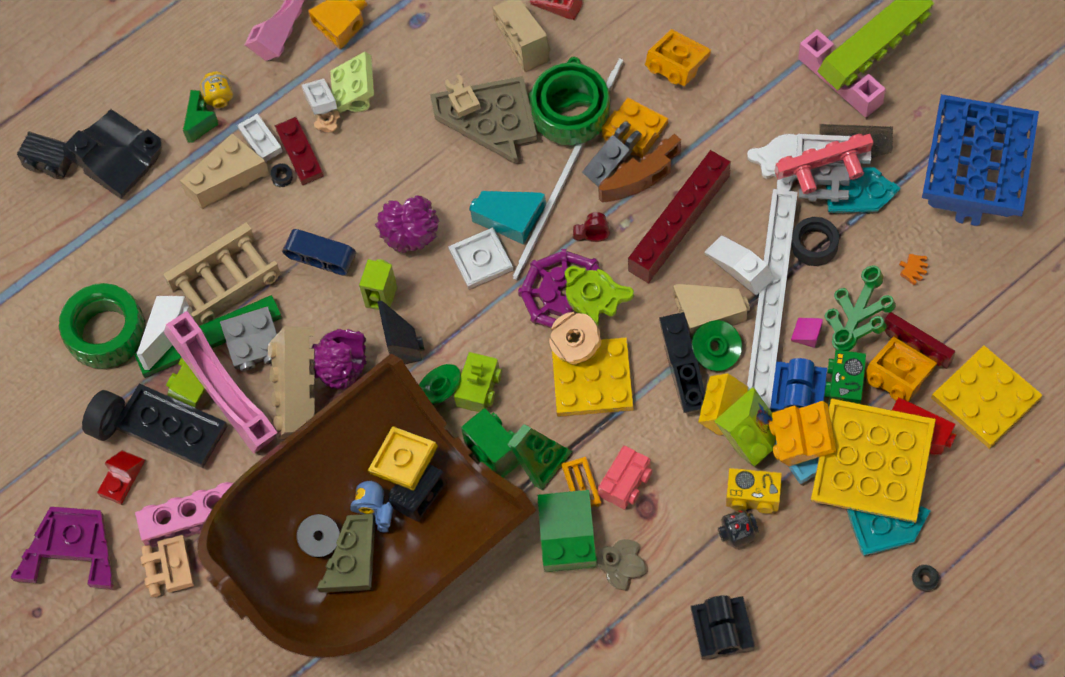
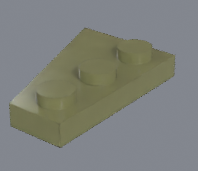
M373 514L347 516L337 539L335 552L332 559L329 558L326 565L327 571L323 580H320L317 589L319 593L371 590L375 517Z

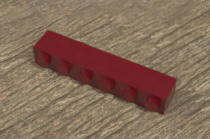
M712 150L707 153L628 257V272L648 284L730 177L731 161Z

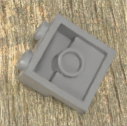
M268 307L220 321L235 370L247 371L254 368L256 363L262 361L266 364L272 363V359L268 356V344L277 333Z

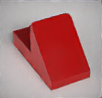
M123 450L108 459L105 465L109 471L97 491L98 495L122 505L145 459Z

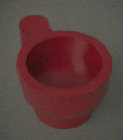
M600 212L588 214L584 224L573 226V239L577 241L585 238L592 242H601L610 235V227L606 216Z

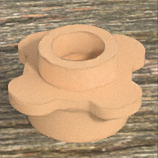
M334 110L326 114H317V121L314 122V127L317 130L321 129L323 132H332L337 129V119L340 118L338 111Z

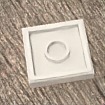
M493 228L448 246L468 289L513 271V266Z

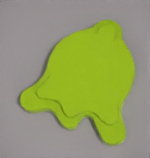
M570 266L565 271V279L567 281L566 299L568 304L575 312L591 317L598 327L599 315L601 313H605L610 317L615 316L618 305L622 302L631 301L634 297V290L631 287L615 283L603 270L586 271V268Z

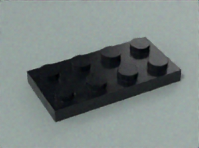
M140 383L114 424L117 430L201 468H204L228 426L226 421Z

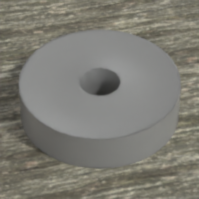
M312 515L303 520L299 525L297 542L304 553L313 557H321L331 553L337 546L339 529L331 518L325 515ZM315 531L322 533L323 537L320 541L314 539L313 534Z

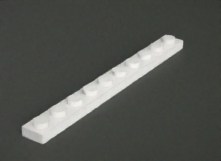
M773 189L764 254V262L768 264L774 279L759 293L747 383L748 390L752 387L755 388L769 409L772 399L797 192Z

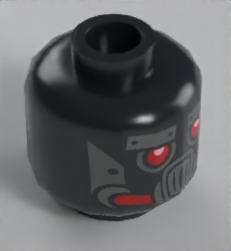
M743 509L722 516V526L718 527L722 542L728 541L729 545L734 548L753 542L756 533H759L754 515L752 513L748 514Z

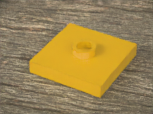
M392 426L368 471L372 475L414 490L438 445L434 441Z

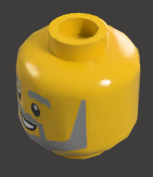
M210 72L200 82L202 97L207 105L214 108H223L233 97L228 76L221 72Z

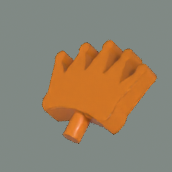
M909 254L907 263L900 261L899 265L905 267L901 271L900 276L908 280L912 285H916V280L921 281L923 278L919 274L926 275L927 273L926 270L922 269L928 267V264L923 262L927 260V256Z

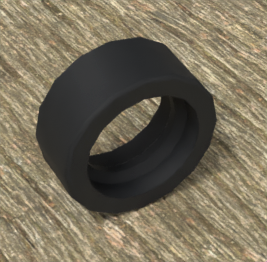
M809 217L796 225L793 230L791 248L794 256L800 262L808 266H821L827 264L835 257L838 251L839 233L831 221L822 217ZM819 231L829 238L830 245L824 251L811 252L801 245V237L806 232Z
M101 390L96 393L83 415L82 430L84 433L100 441L109 439L117 430L114 424L125 407L123 397L107 390Z

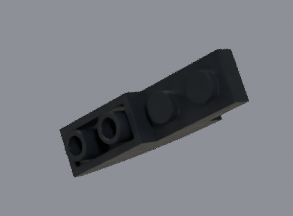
M684 312L659 317L665 343L664 348L683 413L701 410L705 389L698 361L693 352Z

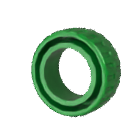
M561 63L545 70L536 79L530 95V108L534 124L544 137L563 145L582 144L595 138L602 131V126L608 120L610 114V94L605 80L597 71L580 63ZM571 88L586 92L593 100L591 106L585 112L569 117L559 115L548 105V101L553 94L560 90Z
M108 283L92 284L74 293L63 306L59 316L60 336L68 351L83 365L97 369L115 367L132 358L139 349L146 329L144 315L135 298L124 288ZM110 311L117 312L125 317L122 330L112 340L101 344H91L83 340L84 327L95 315Z

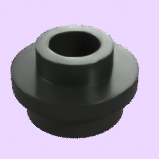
M920 565L912 573V582L917 589L930 591L937 586L939 574L930 565ZM926 575L930 581L923 582L920 577Z

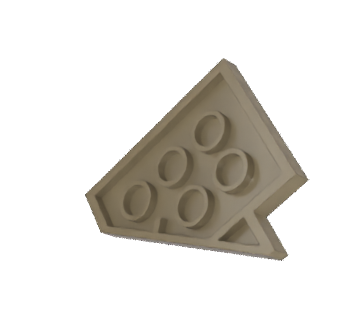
M523 76L470 86L480 103L481 109L460 118L449 101L448 95L451 93L445 91L430 94L436 120L513 163L518 162L514 145L537 141Z

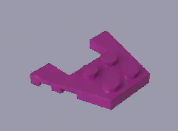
M50 506L34 534L35 538L32 544L23 553L22 561L17 570L14 569L11 579L15 582L37 583L42 557L92 561L87 583L89 587L113 589L104 517L101 510Z

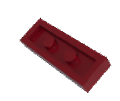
M297 117L274 125L301 185L303 186L324 177L323 171Z
M888 313L884 319L887 336L890 338L894 336L937 362L936 366L948 369L953 361L955 350L894 313Z

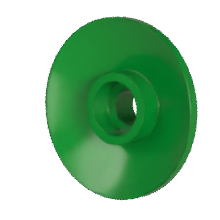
M713 320L706 322L697 329L693 336L692 348L695 358H697L700 365L712 371H722L730 368L737 362L741 354L742 342L739 333L731 324L725 321ZM713 341L718 344V349L716 351L711 349V343Z
M445 364L433 369L422 379L419 386L432 405L446 400L456 391L461 382V371L456 365Z

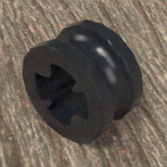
M277 164L272 167L271 179L275 186L286 187L292 182V170L287 164ZM278 173H285L286 177L281 179V176H279L278 178Z

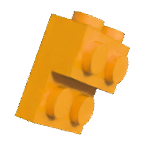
M671 29L648 50L644 65L647 66L651 73H660L667 77L672 84H681L685 87L696 76L698 68L710 57L711 49Z
M627 97L619 110H614L602 126V137L608 141L625 121L629 122L631 128L621 142L625 144L630 135L638 130L642 137L633 147L630 155H637L643 158L667 126L668 118Z
M893 336L869 363L864 377L871 386L875 388L881 387L888 391L892 399L897 401L899 397L909 402L919 391L925 379L934 370L937 362Z
M820 401L802 408L792 406L772 413L773 421L769 422V428L772 435L776 436L777 442L773 446V453L780 462L787 466H793L836 452L829 409L826 402Z

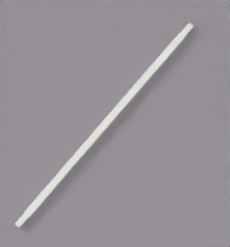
M619 58L606 82L609 93L623 64V59ZM585 143L575 145L519 260V264L513 274V279L517 280L522 269H524Z

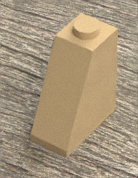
M685 284L673 285V298L679 313L684 312L690 339L693 338L697 329L706 322L720 320L735 325L747 320V311H750V306L746 296H741L739 289Z

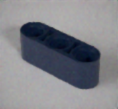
M299 229L291 230L282 249V253L289 259L338 275H346L356 255L355 249L347 244Z

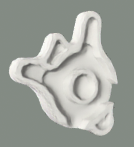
M780 135L765 147L750 149L747 158L750 162L760 165L763 178L776 177V163L786 156L796 157L798 135ZM797 175L777 180V190L790 191L793 182L798 179Z

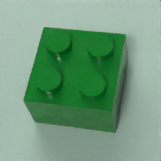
M484 408L461 426L464 444L472 451L473 456L480 463L483 462L491 470L504 478L520 465L508 445L515 433L511 430L507 432L503 428V422L494 412L490 414Z

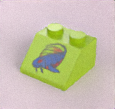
M752 387L714 422L737 454L754 467L773 451L776 436L772 435L769 428V422L773 421L772 412L756 389Z

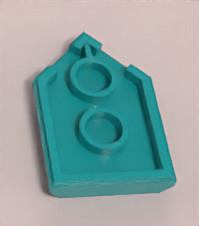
M862 167L863 176L853 180L849 177V186L839 185V190H849L848 200L831 202V199H827L828 213L878 212L901 190V187L894 182L891 183L875 167ZM826 185V189L831 190L832 185Z
M919 506L916 523L847 509V514L861 554L866 556L914 543L931 510Z

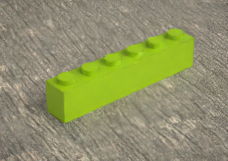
M894 0L823 60L817 72L837 91L844 85L849 87L857 79V74L860 72L862 74L866 73L873 65L872 62L875 59L880 61L888 52L887 49L889 47L894 49L902 41V36L906 35L908 37L917 28L919 22L921 24L925 23L931 16L929 11L933 7L934 2L932 0Z

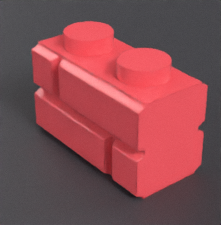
M623 446L598 487L599 497L626 510L629 503L633 505L640 494V491L637 490L642 482L647 483L653 471L650 468L651 460L641 453Z

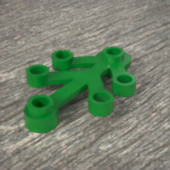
M868 266L862 271L861 278L865 285L855 307H853L850 301L851 295L846 288H840L834 293V298L842 306L848 317V322L843 327L841 324L842 317L837 309H829L824 315L827 323L834 330L832 345L835 350L850 351L855 347L859 338L871 332L879 334L885 331L886 323L881 316H875L869 323L857 328L858 323L881 311L885 313L892 312L896 307V303L890 295H885L878 302L866 307L874 289L880 287L883 283L884 276L878 266Z

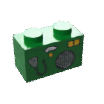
M835 350L834 359L829 358L827 373L832 374L831 382L826 381L824 397H829L828 406H830L831 399L861 404L866 353Z

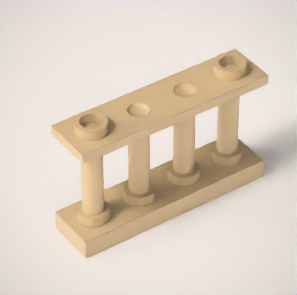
M247 222L163 274L171 290L174 292L177 289H182L196 310L191 315L198 326L214 320L217 315L263 286L272 284L281 276L275 260L267 265L253 247L252 242L256 240ZM240 250L246 252L259 270L248 278L244 276L231 258L233 254ZM219 263H223L238 283L227 291L223 289L210 271L211 268ZM198 276H203L217 296L206 304L202 302L190 285V281Z

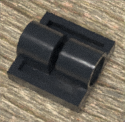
M719 595L706 599L702 604L691 605L690 609L701 660L755 649L743 596L730 598L728 595Z

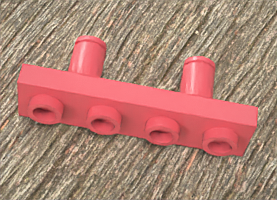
M856 134L845 142L839 143V141H834L827 144L825 148L819 150L815 148L808 149L802 155L794 158L792 156L783 157L775 166L777 180L797 175L803 194H809L817 190L810 170L840 160L844 161L850 179H857L864 175L857 155L871 151L873 145L872 137L870 134L864 136Z

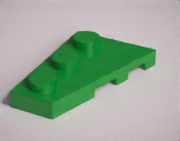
M525 424L512 436L508 443L533 485L540 490L546 486L561 467V464L573 452Z

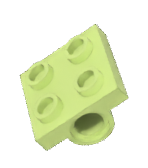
M363 52L330 71L332 95L337 105V109L334 110L339 113L346 110L361 112L370 107V97L374 96L372 59L370 54Z

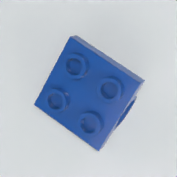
M794 358L789 363L776 361L770 411L777 412L792 406L802 408L824 401L827 368L817 367L814 362L804 358Z

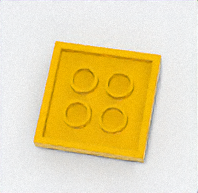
M627 337L602 339L600 347L593 356L577 364H570L560 359L552 351L557 417L633 411Z
M985 345L931 396L933 401L989 449L1042 398V394Z

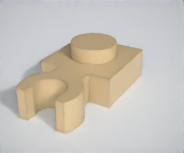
M456 75L458 84L451 85L448 79L445 80L447 91L451 93L448 95L449 101L460 118L481 108L470 85L464 88L462 76Z

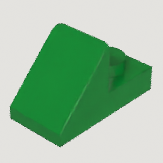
M200 90L190 91L183 127L188 143H193L219 124L215 112L206 111L207 104L203 100Z

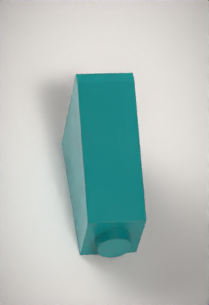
M482 191L478 198L472 200L469 211L471 212L472 222L487 229L493 228L496 233L524 245L545 209L546 199L545 194L541 192Z

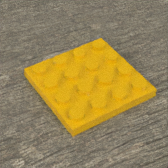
M831 399L829 415L836 452L819 457L811 501L916 523L935 419Z

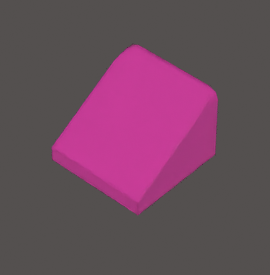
M798 318L791 341L815 348L822 329L823 319Z

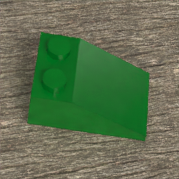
M589 490L537 495L544 572L596 568Z

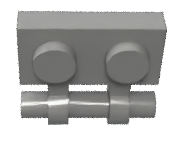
M836 161L810 170L816 187L817 185H832L831 190L817 189L812 193L803 194L802 189H799V198L809 199V201H816V199H831V202L848 200L849 190H839V185L849 186V174L844 161Z

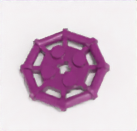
M561 249L560 252L538 261L533 260L530 263L531 267L522 287L518 289V295L522 297L531 316L530 321L534 324L539 323L552 328L557 319L546 316L548 313L562 316L566 313L575 312L568 304L566 294L561 296V291H559L561 288H567V281L565 279V271L568 268L567 261L585 267L586 271H597V269H600L598 266L599 261L595 258L590 259L569 252L567 249ZM562 262V267H555L550 272L544 270V268ZM537 275L541 276L543 280L540 287L532 289ZM532 297H539L542 300L543 307L538 310Z

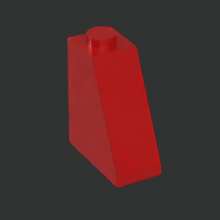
M898 397L892 411L935 419L929 454L942 455L945 447L951 448L957 434L953 433L955 423Z

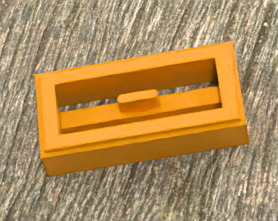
M586 457L562 463L561 466L569 491H575L568 470L573 467L580 491L586 490L578 465H583L594 498L590 500L591 507L601 506Z

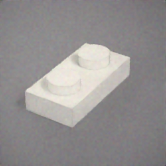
M324 79L302 85L303 93L314 115L326 114L331 110L337 109L336 101Z
M258 114L237 125L238 130L252 150L264 159L265 162L283 152L281 146Z

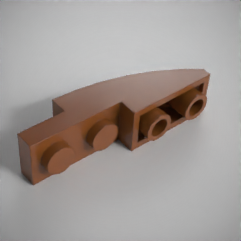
M673 134L669 139L662 140L653 153L646 154L640 163L634 158L627 163H622L614 175L610 178H605L600 183L598 188L599 200L603 203L627 198L661 181L671 173V160L681 152V139L676 134Z

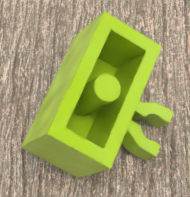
M472 352L468 353L461 374V382L454 395L456 407L480 412L482 409L485 408L487 410L488 406H492L495 398L493 388L495 383L499 384L502 376V369L499 368L497 358Z

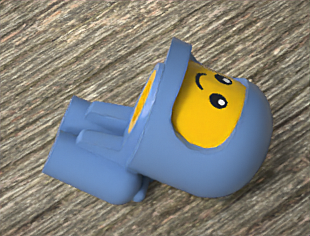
M374 481L360 483L356 488V497L351 503L350 510L359 514H373L378 525V531L387 532L390 527L393 507L390 502L383 505V488Z

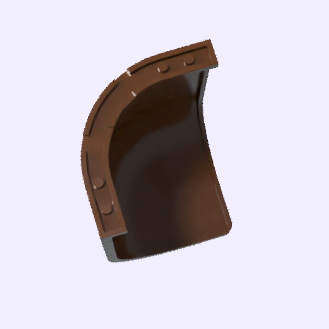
M389 354L261 458L229 487L215 504L203 524L198 538L197 553L201 564L210 574L206 579L220 593L227 606L241 620L246 618L272 643L282 649L307 657H339L362 651L387 638L537 510L523 490L499 476L483 462L478 464L471 457L473 455L472 451L458 436L454 438L447 429H444L447 423L427 398L402 359ZM392 426L436 442L438 447L429 464L444 472L447 485L444 486V489L441 490V493L438 494V497L435 498V501L432 502V505L419 522L393 509L391 524L387 532L378 531V525L375 522L371 590L319 593L317 589L318 584L324 578L327 571L326 565L329 558L332 559L335 549L328 555L313 557L304 553L297 542V530L301 522L312 515H325L336 523L340 535L348 515H361L351 511L350 507L352 501L355 500L357 486L364 481L378 483L384 490L383 505L390 502L389 494L396 484L370 474L368 469ZM315 531L313 537L315 540L320 541L323 535L320 531Z

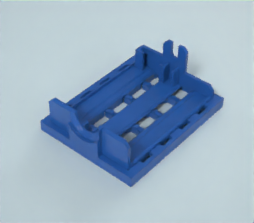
M941 94L922 198L928 199V204L933 208L957 212L955 221L963 224L965 217H971L970 225L973 226L980 225L983 213L1004 217L1022 216L1039 111ZM975 126L973 138L963 137L965 128ZM1028 131H1030L1029 138H1027ZM994 133L1005 134L1004 144L993 141ZM938 135H941L940 142L938 143ZM962 144L972 145L970 158L960 156ZM992 149L1002 151L1000 163L990 161ZM1025 150H1027L1026 158H1024ZM958 163L969 165L967 177H956ZM988 169L999 171L997 183L987 181ZM1022 170H1024L1023 178H1021ZM931 174H933L932 182H930ZM955 183L965 185L963 196L954 194ZM985 189L996 190L994 201L984 200ZM1021 190L1020 198H1017L1018 192Z

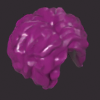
M415 195L414 198H408L403 205L396 200H389L388 203L383 205V211L378 213V222L375 223V227L380 232L379 237L383 238L384 243L401 253L423 249L436 238L435 232L440 222L436 215V210L432 209L431 201L419 195Z
M337 329L325 334L318 344H313L311 349H314V377L320 378L326 386H330L332 389L345 390L354 384L359 374L362 373L364 365L367 364L366 356L364 355L366 350L364 334L350 329Z

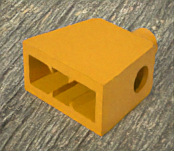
M326 0L309 10L311 23L341 50L363 27L364 21L361 10L367 6L365 0Z

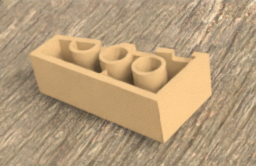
M284 326L268 344V356L272 359L269 376L270 381L274 384L271 402L276 410L273 427L278 432V439H286L315 415L314 398L310 397L309 394L312 393L314 386V375L309 373L311 361L314 359V349H309V337L314 336V327Z

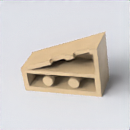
M508 0L492 7L494 21L524 72L549 62L551 47L547 40V34L531 15L526 3L523 4L521 0Z
M231 134L184 176L180 182L185 194L198 206L204 208L229 196V192L241 186L245 188L250 185V182L260 177L265 178L270 174L265 160L235 135Z

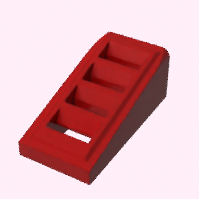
M551 0L529 1L533 6L571 20H575L583 5V0H564L562 4H560L562 0H553V2Z

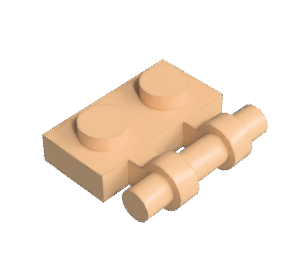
M183 535L157 541L159 548L157 552H152L150 545L141 548L143 556L140 559L142 567H145L147 578L144 580L146 588L149 589L150 597L161 595L159 586L162 584H166V589L169 593L194 586ZM161 562L163 573L157 574L155 565Z

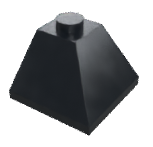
M378 301L389 354L402 359L404 364L422 361L420 352L425 351L422 336L417 337L415 328L386 303Z

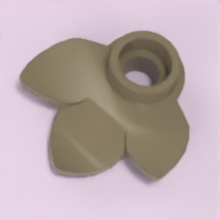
M628 539L619 540L613 547H603L596 555L598 567L606 572L608 582L617 589L625 590L628 585V578L640 577L647 573L644 561L636 555L640 546L636 541ZM606 555L612 556L614 562H608Z

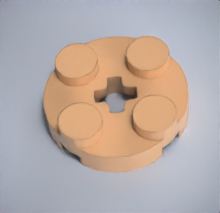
M566 313L560 316L552 325L551 338L549 337L550 347L560 359L570 364L586 361L593 356L601 345L600 330L595 321L586 314ZM573 332L575 334L580 333L581 335L576 343L569 342L572 339L571 334Z

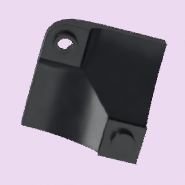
M110 109L90 127L83 131L78 130L63 145L64 156L82 167L85 175L122 199L157 161L162 150V143L159 136L149 129L146 131L140 129Z

